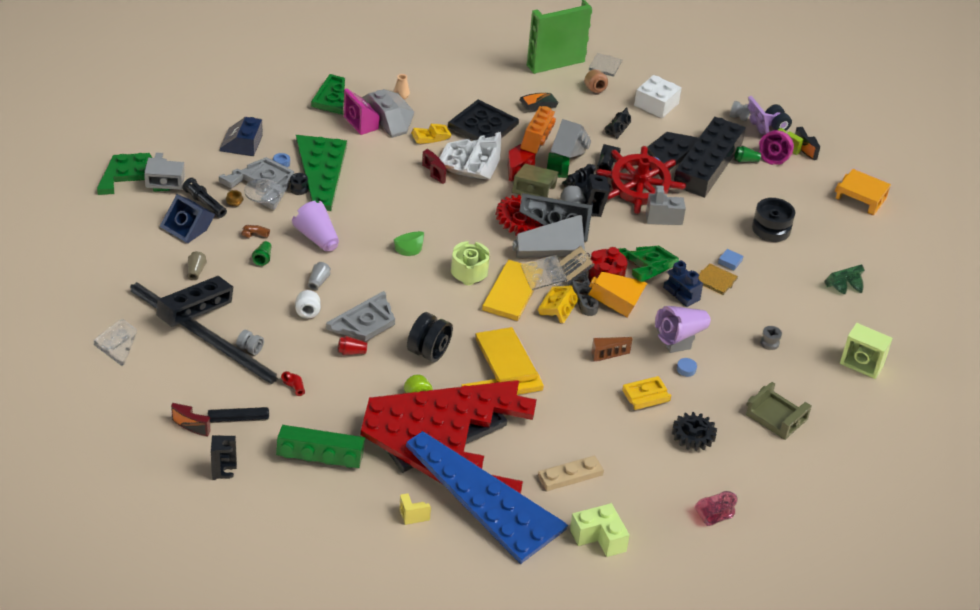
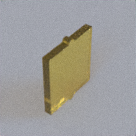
M709 263L704 270H701L698 279L703 282V286L724 295L729 288H732L738 276Z

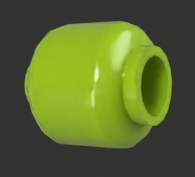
M420 374L410 376L404 384L405 393L433 390L427 378Z

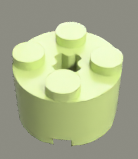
M469 241L457 244L452 253L451 273L453 276L468 286L485 279L488 276L490 256L488 248L478 242L469 244Z

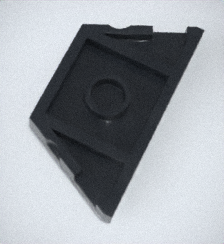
M666 132L647 147V153L652 157L658 158L662 163L671 159L675 160L676 164L668 169L670 171L685 158L699 137Z

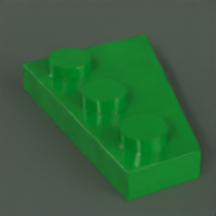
M329 74L312 99L311 107L343 115L345 78Z

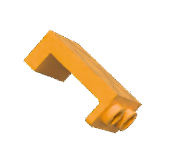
M852 169L849 174H845L842 183L839 182L835 189V192H837L836 199L839 200L843 194L869 204L867 213L875 215L887 199L891 184Z

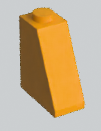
M601 272L598 278L594 276L589 285L592 289L588 295L628 318L647 283Z

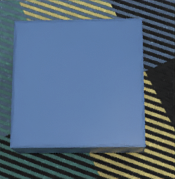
M727 249L719 258L718 263L735 270L742 262L743 256Z

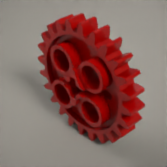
M511 195V198L506 196L505 200L501 199L500 203H498L495 213L497 215L496 220H499L500 225H504L503 229L509 228V233L514 231L515 236L519 233L545 226L519 212L520 195L517 198Z

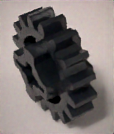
M694 412L690 416L684 413L683 417L678 416L677 420H674L672 435H675V441L680 440V446L687 445L686 449L693 447L697 451L698 447H700L702 450H705L706 446L711 447L712 442H715L717 428L714 427L715 422H709L710 417L703 418L702 413L699 416H696Z

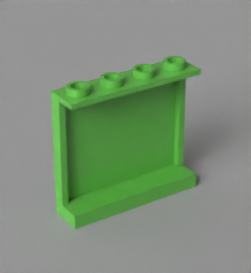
M582 0L579 7L548 14H542L538 9L532 10L526 65L534 74L585 62L587 42L589 41L588 34L591 26V5Z

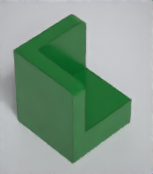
M549 152L547 169L559 172L558 178H567L569 157Z

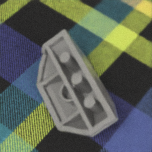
M383 89L368 93L362 97L379 114V123L391 138L407 134L414 111L399 93Z

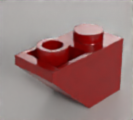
M521 144L511 149L508 153V176L511 182L514 181L515 175L524 164L535 166L536 154L521 149Z

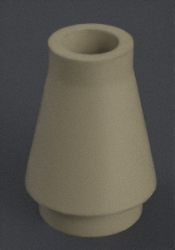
M195 251L188 256L187 277L189 279L197 280L207 263L205 254Z

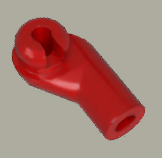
M289 371L282 373L281 380L285 385L294 388L297 396L305 394L303 381L299 375Z

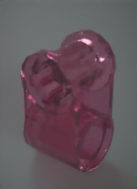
M723 491L722 493L700 499L695 505V510L705 525L711 526L734 517V506L737 504L738 498L731 491Z

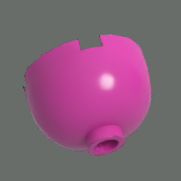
M770 131L759 141L761 158L768 164H782L793 153V140L784 131Z

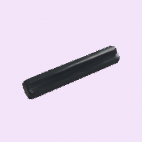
M269 408L208 410V416L210 417V422L269 419Z

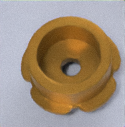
M231 190L226 196V202L231 206H238L244 200L242 193L238 190Z

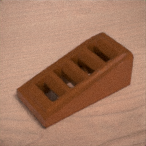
M632 337L593 338L591 350L593 361L630 354Z

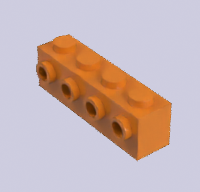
M539 106L525 131L521 149L537 154L540 147L544 146L555 125V111L546 106Z

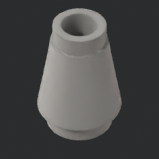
M318 262L313 266L308 283L310 289L318 290L330 276L331 268L328 264Z

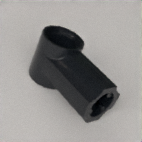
M603 144L597 170L612 171L617 160L611 155V151L616 150L620 153L621 148Z

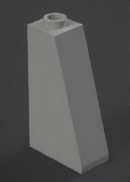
M582 215L517 234L516 240H513V251H516V258L567 257L580 246L585 250Z

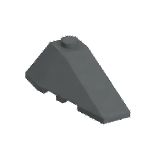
M522 193L519 212L543 225L582 215L584 241H588L593 205Z

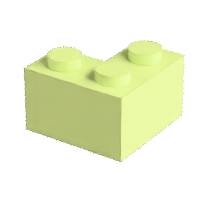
M612 503L572 513L570 532L578 546L598 541L606 557L627 552L630 535Z

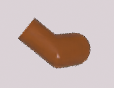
M245 225L241 232L242 236L250 238L252 233L268 238L270 229L259 225Z

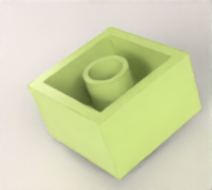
M856 323L847 337L840 364L876 379L885 365L893 338Z

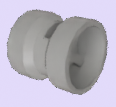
M734 101L730 117L736 118L740 116L741 120L747 121L750 114L747 104L742 105L740 102Z
M245 329L239 334L236 346L242 350L247 349L250 354L257 355L264 345V338L259 335L254 336L252 332Z

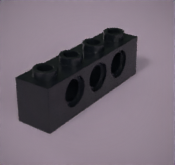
M215 276L159 298L156 316L173 327L231 303L234 286L220 276Z

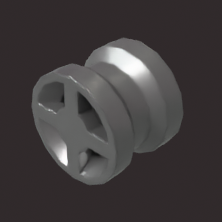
M775 326L765 327L760 343L765 349L775 350L779 347L782 331Z

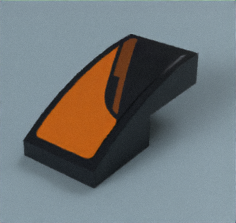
M533 93L522 96L519 99L527 110L537 111L539 106L556 108L559 103L552 93Z
M796 127L795 134L803 139L801 151L809 158L817 160L820 151L815 136L808 137L803 127Z

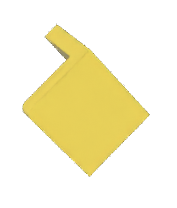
M409 493L400 495L399 510L405 525L430 520L431 506L429 503L419 502L412 504Z

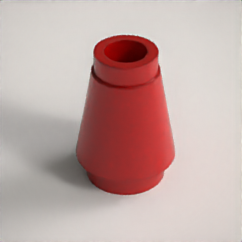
M348 336L339 338L338 353H342V355L366 354L367 342Z

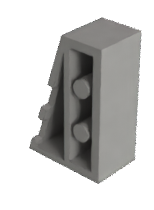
M562 119L551 152L569 158L584 154L586 149L588 150L590 147V136L581 124Z

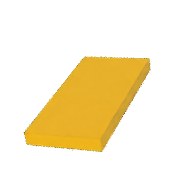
M508 259L486 298L482 310L518 321L543 275V269Z
M513 327L475 333V339L497 382L513 380L523 382L538 378V373Z

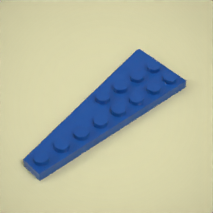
M422 431L407 441L406 447L520 564L567 530L568 525L564 521Z

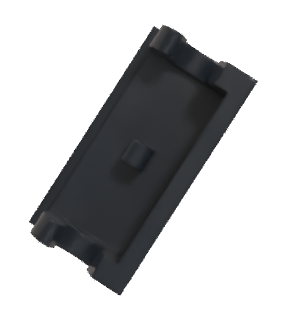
M212 435L210 451L212 480L233 478L234 473H226L224 471L226 469H237L236 436Z

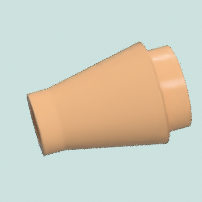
M399 74L393 92L399 93L404 100L408 98L410 90L407 75Z

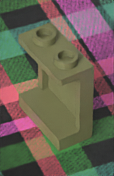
M524 164L514 177L512 193L519 195L523 193L548 198L549 189H555L559 172Z
M771 382L767 386H763L757 395L749 398L746 415L786 440L808 420L812 405L804 402L800 407L796 406L774 392L775 383Z

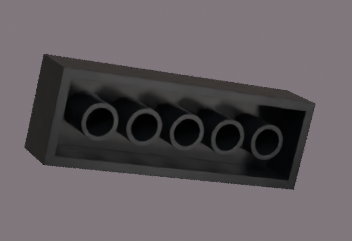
M714 116L677 167L674 181L685 183L686 188L683 190L705 198L734 157L737 146L740 147L743 144L746 127Z

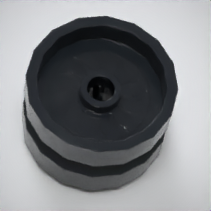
M762 199L756 207L752 224L753 232L763 240L771 242L786 240L790 236L796 214L794 207L783 199Z
M428 312L422 313L410 330L407 340L408 351L418 356L423 355L425 359L431 362H437L443 356L451 341L453 333L452 323L444 319L438 320L435 315Z

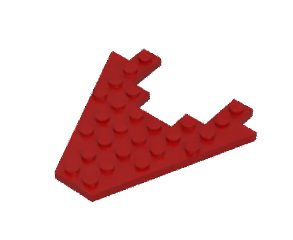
M518 380L370 397L360 435L441 483L406 447L407 441L423 431L482 469L484 455L464 452L469 424L490 428L493 412L533 420L537 399L518 396ZM492 475L521 494L523 481Z

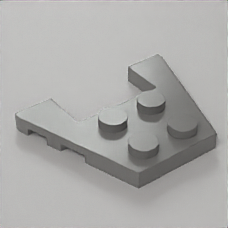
M266 157L248 164L245 169L240 170L237 168L232 170V174L227 176L225 174L220 175L219 182L229 188H233L244 179L266 190L268 193L261 197V204L274 210L290 185V177L294 174V171Z

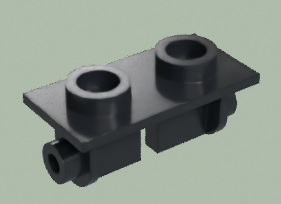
M627 107L622 112H618L611 121L612 123L605 127L607 135L615 134L616 139H618L629 126L631 115Z

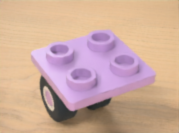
M752 96L748 97L749 104L747 106L751 114L749 119L753 125L757 126L761 135L767 134L771 125L774 130L782 128L787 131L790 128L792 119L780 105H771L764 111Z

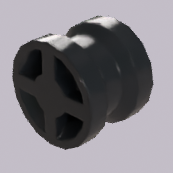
M303 173L293 174L290 177V191L295 195L306 194L308 192L307 175Z

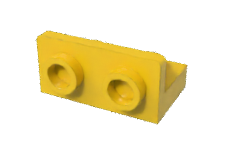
M553 286L539 306V314L557 315L559 322L564 323L578 302L573 287Z

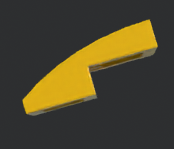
M431 123L429 129L413 128L411 132L416 143L420 144L434 143L451 138L450 131L443 124Z

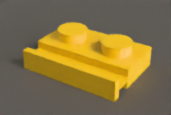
M659 376L624 384L622 388L630 404H633L634 410L671 401V394H668V389Z

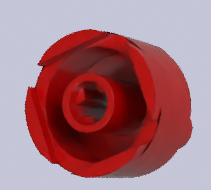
M610 247L609 249L592 252L590 258L592 264L589 265L588 271L590 283L594 276L598 278L601 272L626 276L627 259L619 252L618 248Z

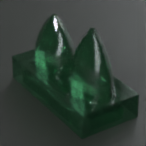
M861 264L833 272L824 282L827 287L833 286L842 294H846L847 282H849L855 290L863 293L864 284L861 274L865 269Z

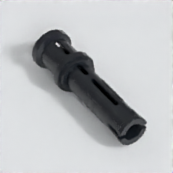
M188 178L183 183V190L187 193L189 192L194 200L201 201L218 218L226 215V208L210 196L206 188L202 185L200 186L195 178Z

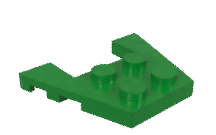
M150 153L113 155L97 187L98 195L114 194V182L145 180L148 158H152ZM153 188V192L170 191V189Z
M659 245L636 247V251L618 248L619 252L626 259L634 262L636 266H640L639 268L632 269V276L640 282L673 268L674 263L679 261L677 256Z

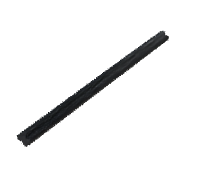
M138 282L134 285L131 284L132 293L157 308L158 299L160 298L158 295ZM193 318L180 323L268 383L273 384L274 381L278 380L276 377L277 373L210 331V329Z

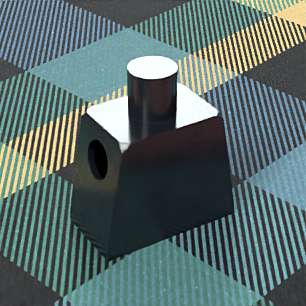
M590 174L588 176L583 194L586 198L585 204L593 205L591 216L601 217L610 189L607 177L597 174Z

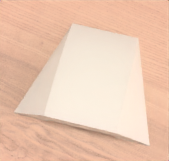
M501 132L495 133V136L485 138V135L474 141L464 139L447 143L439 157L444 163L446 171L470 178L491 179L500 160Z

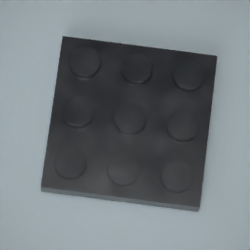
M479 99L448 122V128L472 140H478L483 135H485V138L493 137L498 132H501L502 138L519 125L518 118Z

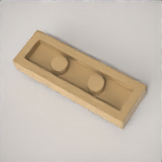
M594 455L538 471V478L547 492L603 476L604 469Z

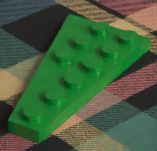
M296 135V143L298 144L303 171L308 177L307 185L311 201H316V203L321 201L327 211H332L347 149V140Z

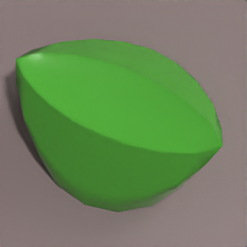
M410 232L394 239L395 250L404 256L419 254L423 246L424 232Z

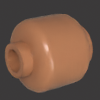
M591 70L585 76L584 82L586 87L594 93H601L608 86V78L600 70Z

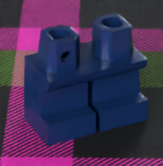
M682 260L674 263L673 268L667 271L669 279L664 282L663 288L688 307L701 300L703 282L698 279L699 274L696 271H688L686 269V263Z

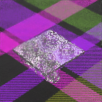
M557 255L521 264L531 290L552 285V287L563 286V282L567 281Z

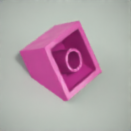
M348 88L344 89V118L360 135L378 130L379 114L362 97Z

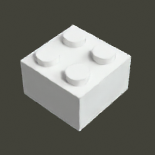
M653 75L636 90L634 106L663 118L679 104L682 87Z

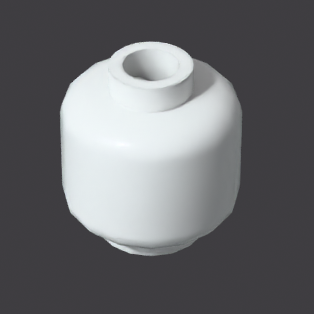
M305 290L298 294L295 301L298 315L306 319L318 315L321 301L316 292Z

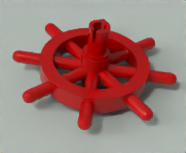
M646 146L641 147L640 154H631L624 157L616 150H612L611 155L617 160L612 171L602 169L596 171V174L599 176L611 178L614 190L610 191L607 200L619 195L622 199L634 204V213L636 214L641 212V205H647L648 195L655 194V188L652 185L664 186V194L668 193L669 188L681 190L686 188L685 183L671 181V174L668 169L673 167L676 161L671 159L662 163L660 160L647 155L648 148ZM626 169L630 174L621 173V171ZM658 174V175L661 177V179L652 178V177H654V176H656V175ZM621 180H626V181H629V182H627L626 184H623V183L621 182ZM643 189H646L649 193H643Z

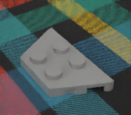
M383 291L326 322V329L358 340L367 341L395 325V317L391 312L390 303L387 302L386 292Z

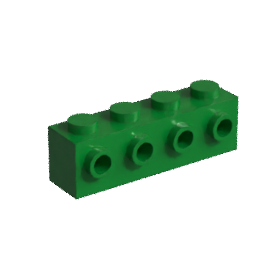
M282 424L277 437L276 455L283 456L284 458L303 459L307 462L315 461L327 465L335 464L347 468H360L364 453L365 437Z

